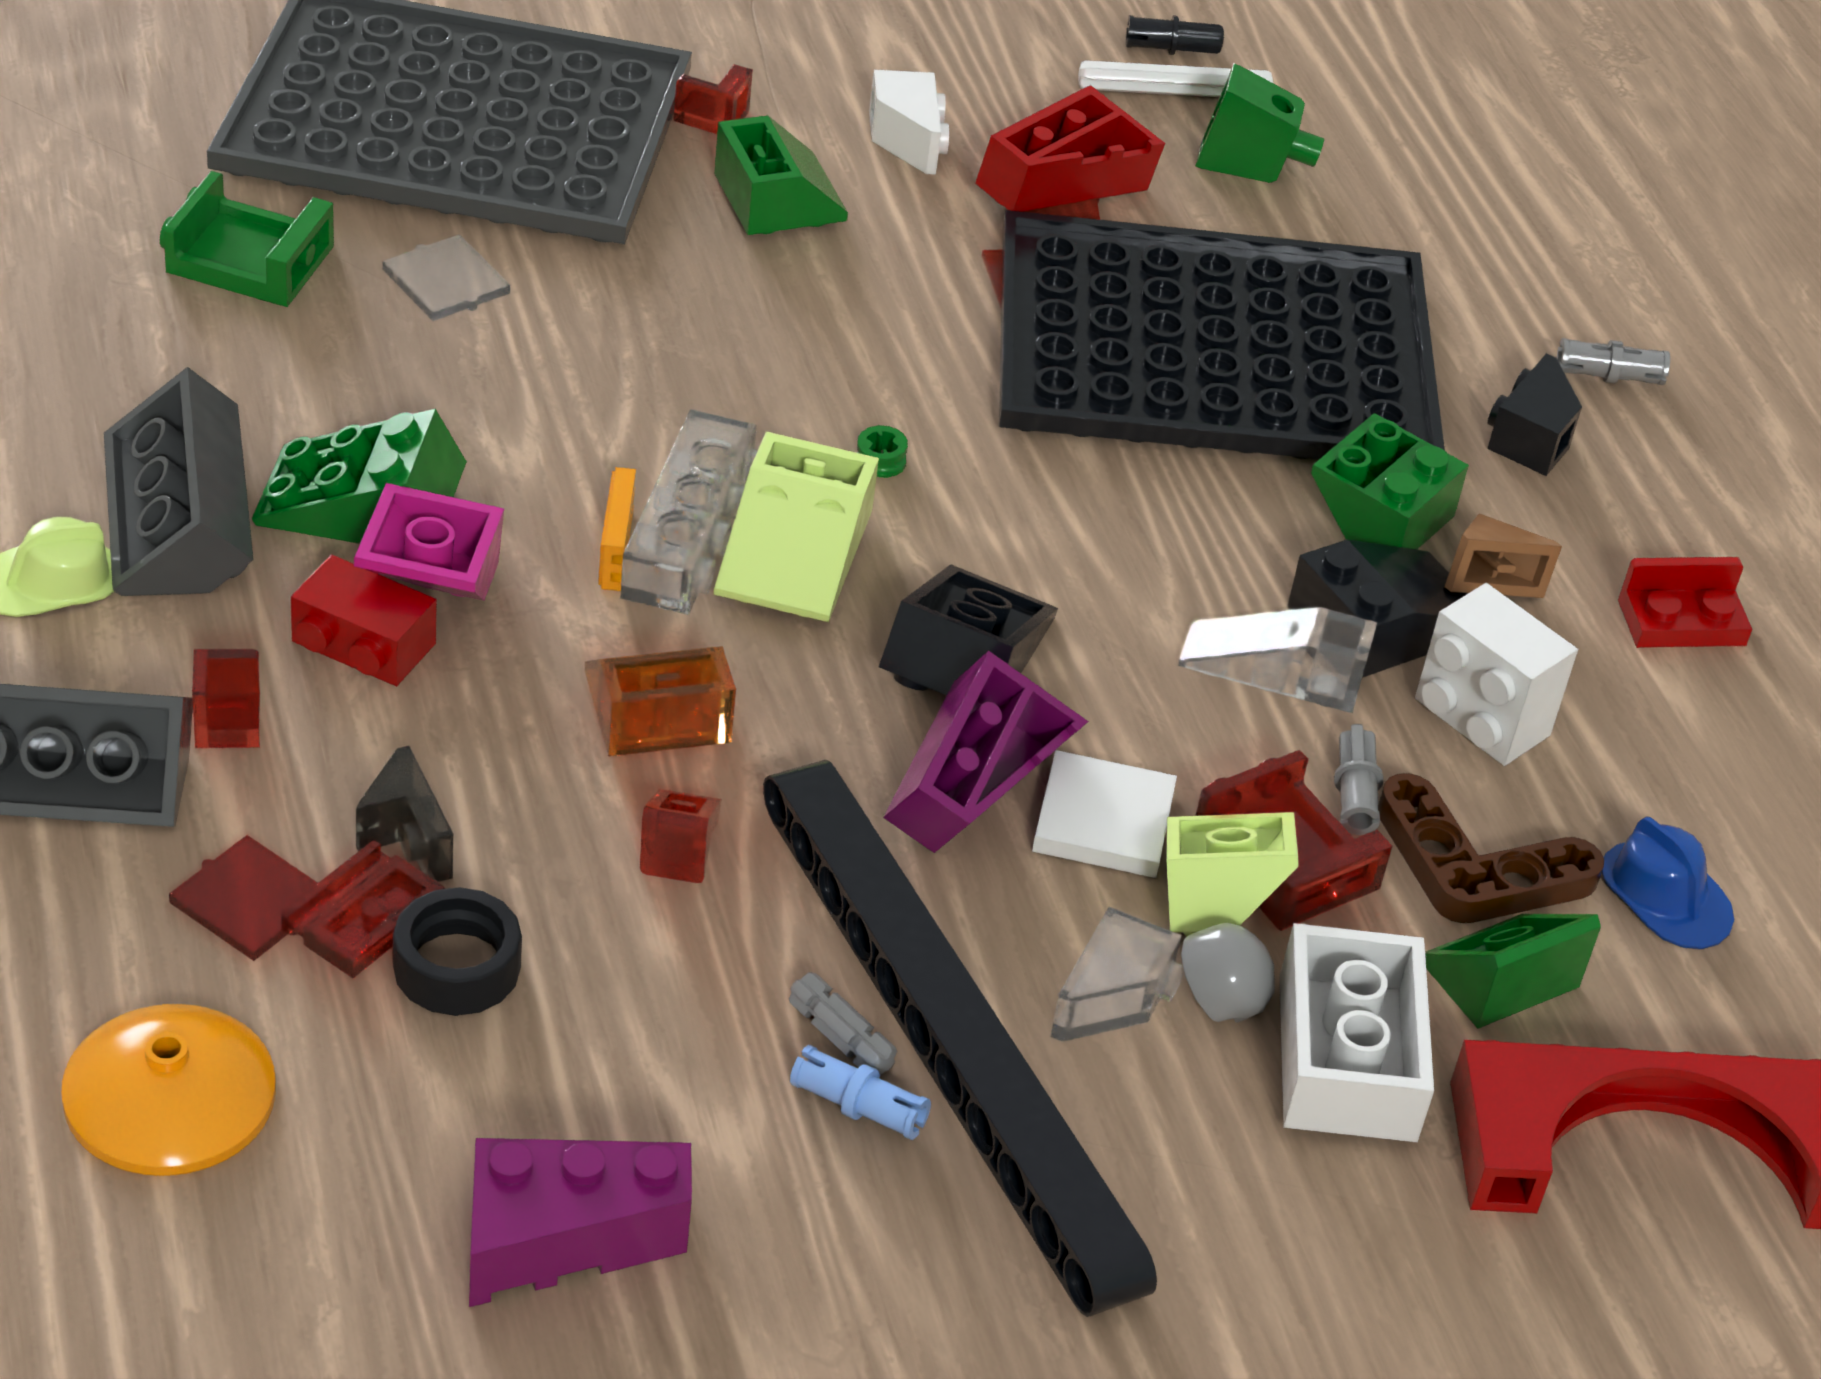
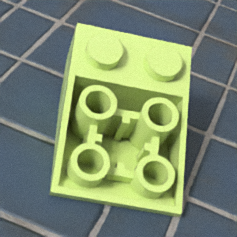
M766 431L750 467L714 587V595L829 622L872 513L879 458Z

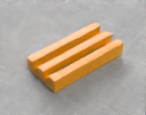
M615 467V471H612L600 548L598 585H601V589L622 591L633 519L636 469Z

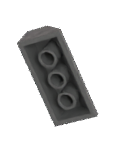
M187 367L104 432L113 591L121 596L211 593L229 578L240 575L248 564L253 561L238 404Z
M0 684V815L175 827L189 763L194 698Z

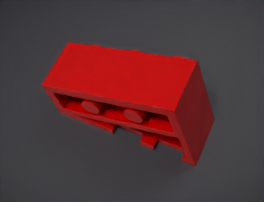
M1089 85L991 135L975 184L1007 210L1020 212L1146 191L1151 183L1165 142L1093 86Z

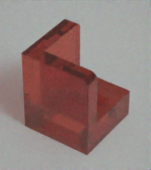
M733 64L719 85L688 75H681L676 82L674 121L717 134L718 122L745 118L750 109L753 69Z
M194 649L192 700L195 748H260L259 652L255 649Z

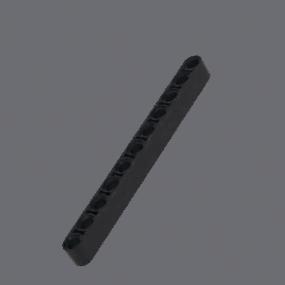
M822 760L767 776L763 783V795L768 814L774 826L1081 1314L1089 1317L1153 1294L1157 1286V1275L1152 1256L1146 1244L836 768L830 761Z

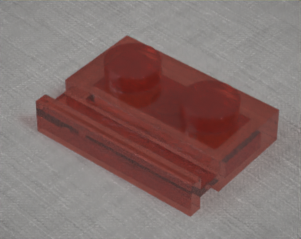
M373 840L282 910L281 930L287 934L294 931L303 937V945L351 978H355L393 947V932L398 917L413 900L434 890L445 889V887L396 854L390 858L381 852V844Z

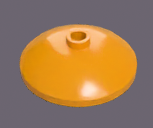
M162 1004L143 1007L126 1012L102 1024L91 1032L75 1049L68 1061L62 1079L63 1112L70 1131L77 1141L88 1152L109 1165L143 1175L170 1176L192 1173L215 1166L231 1158L257 1137L269 1119L274 1106L276 1094L274 1065L261 1039L249 1027L230 1015L211 1008L189 1004Z

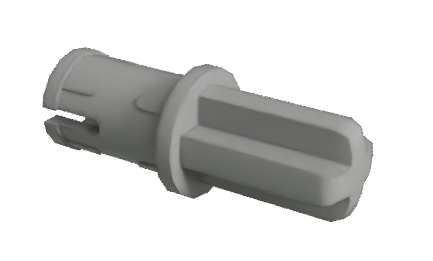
M1354 724L1351 726L1350 731L1340 734V766L1335 771L1334 783L1341 792V827L1351 834L1364 835L1375 831L1380 825L1378 791L1383 785L1384 776L1382 769L1377 765L1375 734L1372 731L1364 730L1362 724Z

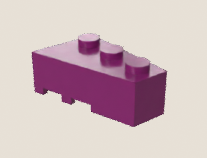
M988 651L953 682L883 818L935 853L1089 721Z
M476 1138L469 1307L491 1302V1293L530 1283H533L536 1291L556 1286L558 1276L598 1267L600 1273L604 1274L687 1253L692 1205L691 1143Z

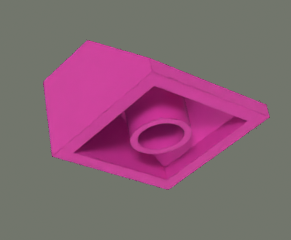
M386 483L355 554L354 567L424 588L485 601L499 563L504 508Z

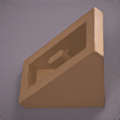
M1479 513L1462 534L1445 588L1450 592L1470 593L1484 583H1488L1506 596L1544 598L1562 546L1554 540Z

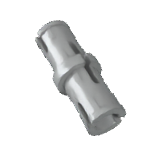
M1562 338L1556 356L1564 373L1603 377V381L1607 383H1617L1618 379L1664 385L1666 383L1665 376L1668 377L1670 368L1669 351L1623 346L1621 341L1610 340L1608 344Z

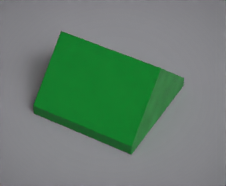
M1520 914L1426 951V969L1475 1027L1479 1029L1579 988L1600 932L1601 924L1598 914Z

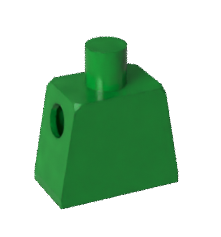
M1233 64L1202 138L1195 167L1272 183L1277 181L1286 158L1314 167L1320 156L1324 138L1299 129L1305 106L1304 101L1300 97L1240 65Z

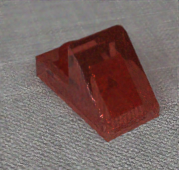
M658 789L643 810L640 854L641 872L651 876L702 883L705 877L711 834L718 824L722 799Z

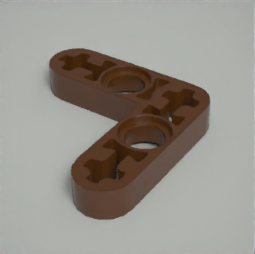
M1401 773L1389 777L1384 783L1378 804L1380 821L1434 908L1441 916L1450 921L1474 923L1579 900L1592 895L1597 888L1605 860L1602 852L1594 844L1584 839L1564 837L1478 856L1438 791L1428 780L1418 775ZM1425 840L1440 842L1450 852L1447 854L1431 853L1425 850L1420 845V842ZM1506 873L1522 874L1533 882V886H1515L1509 883L1503 875Z

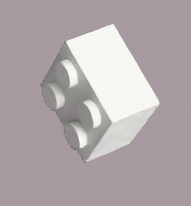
M1484 583L1439 611L1415 699L1503 766H1506L1551 735L1578 649L1491 585Z

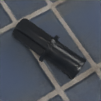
M1175 15L1172 16L1171 20L1128 16L1127 25H1129V28L1126 29V47L1169 50V55H1174L1176 50L1217 54L1223 47L1224 29L1220 24L1179 21L1178 16Z

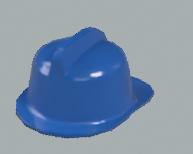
M1645 817L1637 823L1633 833L1627 838L1626 842L1617 844L1605 853L1602 871L1603 880L1632 909L1641 921L1663 940L1682 948L1705 949L1720 944L1730 935L1735 920L1732 904L1719 885L1707 874L1704 849L1694 835L1682 828L1659 824L1653 818Z

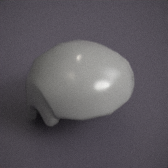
M1221 923L1190 934L1184 939L1181 957L1185 977L1195 999L1209 1018L1216 1022L1234 1019L1238 1023L1263 1012L1275 993L1274 963L1267 947L1256 935L1240 925Z

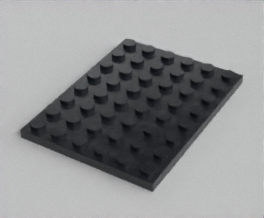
M1005 210L1002 247L999 427L1026 432L1041 431L1071 434L1078 437L1092 436L1122 439L1137 443L1152 442L1182 445L1188 448L1202 447L1232 450L1248 454L1262 453L1292 456L1298 459H1320L1375 413L1386 420L1396 423L1399 427L1424 441L1445 450L1420 252Z

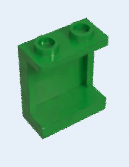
M210 171L198 187H193L190 190L185 203L173 217L169 216L163 223L159 240L161 248L165 249L166 273L288 307L334 247L333 203L313 197L299 216L292 218L227 199L224 196L223 174Z

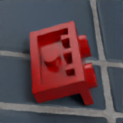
M1670 557L1632 559L1618 602L1636 648L1747 646L1752 627L1736 592V587L1743 571L1740 558Z

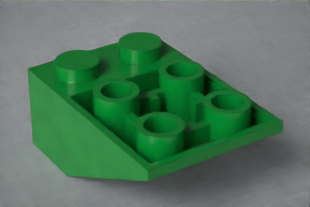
M436 408L414 414L403 412L394 415L388 420L363 426L353 424L340 429L338 432L313 438L306 436L298 437L283 445L253 514L252 521L256 526L360 544L386 483L454 497L467 461Z

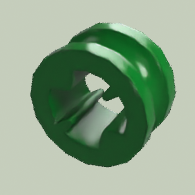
M882 425L868 427L860 433L857 440V453L879 458L877 477L887 478L896 476L905 469L908 440L904 433L896 428Z

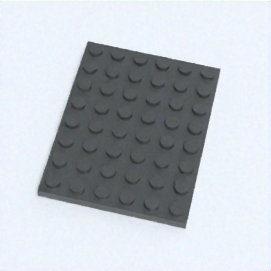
M288 0L207 150L208 169L229 172L235 176H252L279 181L290 186H307L333 191L340 195H356L383 200L395 205L405 204L433 209L444 214L455 213L488 219L494 223H510L532 227L548 233L559 232L592 238L598 242L625 244L689 75L692 52L406 0Z

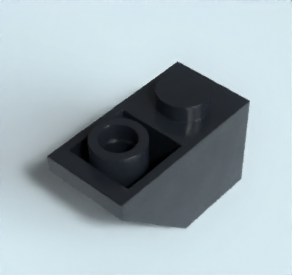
M1546 353L1532 370L1523 369L1513 386L1512 393L1508 397L1500 395L1496 400L1487 422L1488 425L1493 427L1487 449L1544 476L1549 474L1569 450L1582 409V405L1556 357Z

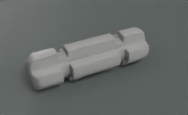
M808 972L792 984L789 997L790 1003L806 1018H811L813 1015L814 1019L811 1023L847 1057H853L855 1054L856 1058L853 1060L855 1065L858 1067L863 1064L877 1069L880 1075L893 1067L895 1063L894 1058L897 1053L896 1047L880 1032H875L872 1035L871 1032L874 1027L838 993H832L830 996L829 993L833 988L819 975Z

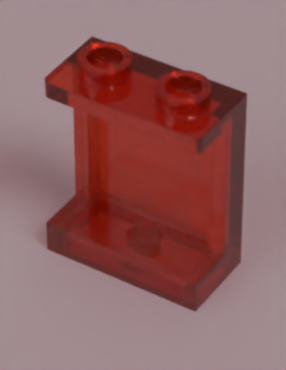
M1301 750L1279 758H1269L1254 768L1228 778L1223 777L1214 780L1202 789L1195 815L1294 812L1298 868L1259 906L1261 911L1279 931L1292 927L1293 923L1299 924L1379 890L1392 850V845L1378 830L1354 839L1307 788L1304 783V776L1308 758Z

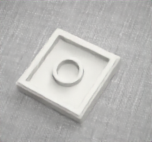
M1055 750L1032 852L1156 878L1167 828V817H1169L1177 776Z

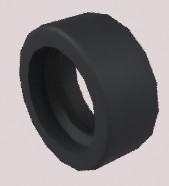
M462 887L440 889L413 900L399 915L393 932V968L397 985L410 1001L431 1012L453 1016L480 1013L501 1003L516 987L521 969L522 934L517 916L500 899L480 890ZM463 934L475 936L491 944L497 953L491 959L477 966L455 969L438 966L426 960L419 954L418 950L426 942L439 936Z

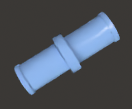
M807 1045L801 1051L802 1056L808 1058V1061L797 1057L790 1075L792 1086L803 1088L840 1105L842 1114L854 1120L864 1116L903 1134L905 1138L914 1140L919 1135V1129L914 1127V1123L921 1128L924 1127L931 1109L930 1099L924 1096H917L880 1079L879 1071L868 1065L863 1064L856 1068L819 1051L812 1045Z

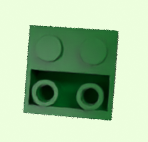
M770 116L718 122L714 174L747 235L771 234L775 231L802 227H820L825 224L847 221L848 212L813 151Z
M1374 413L1314 463L1311 474L1346 540L1418 550L1455 516L1469 465L1448 454L1442 448L1424 441L1399 427L1396 423Z

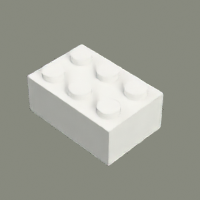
M1293 923L1280 972L1283 1128L1418 1142L1434 1093L1424 938Z

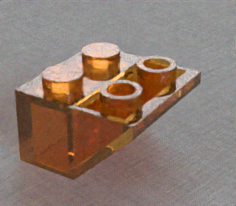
M723 646L585 661V674L608 757L731 743L736 687Z

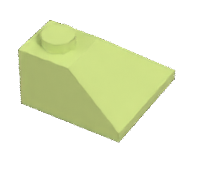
M1294 812L1167 817V879L1170 933L1184 932L1185 936H1189L1221 923L1241 925L1298 868Z

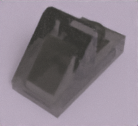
M410 746L397 748L357 805L356 849L358 851H366L400 842L405 859L408 862H417L428 885L453 879L454 834Z

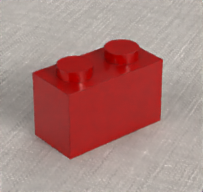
M331 554L291 595L292 642L304 646L312 652L320 653L357 669L365 675H371L397 687L436 644L437 599L377 573L354 567L353 563Z

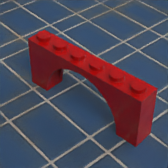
M1497 1040L1463 1041L1450 1085L1470 1210L1537 1214L1553 1172L1552 1147L1562 1136L1583 1122L1601 1115L1630 1110H1649L1684 1116L1716 1128L1734 1138L1758 1156L1782 1182L1799 1212L1803 1228L1821 1229V1059L1802 1060L1768 1058L1755 1055L1734 1056L1700 1054L1689 1051L1666 1052L1632 1050L1628 1048L1566 1046L1563 1044L1514 1043Z

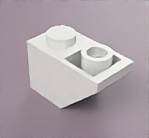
M874 70L869 109L872 142L925 174H936L938 155L947 154L949 146V124L944 123L945 94L937 93L935 73Z

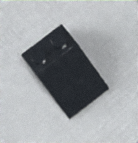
M1347 539L1299 556L1287 607L1355 681L1426 656L1439 611L1468 593L1450 592L1445 588L1449 572L1429 551Z
M950 564L901 601L879 668L894 673L895 681L905 687L920 691L930 688L944 695L948 694L953 682L988 651L1022 673L1055 619L1058 608Z

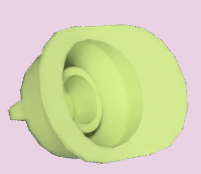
M72 517L44 519L30 528L23 542L18 547L0 553V615L12 617L37 615L71 605L102 600L115 592L112 587L111 552L104 545L103 532L99 523H86Z

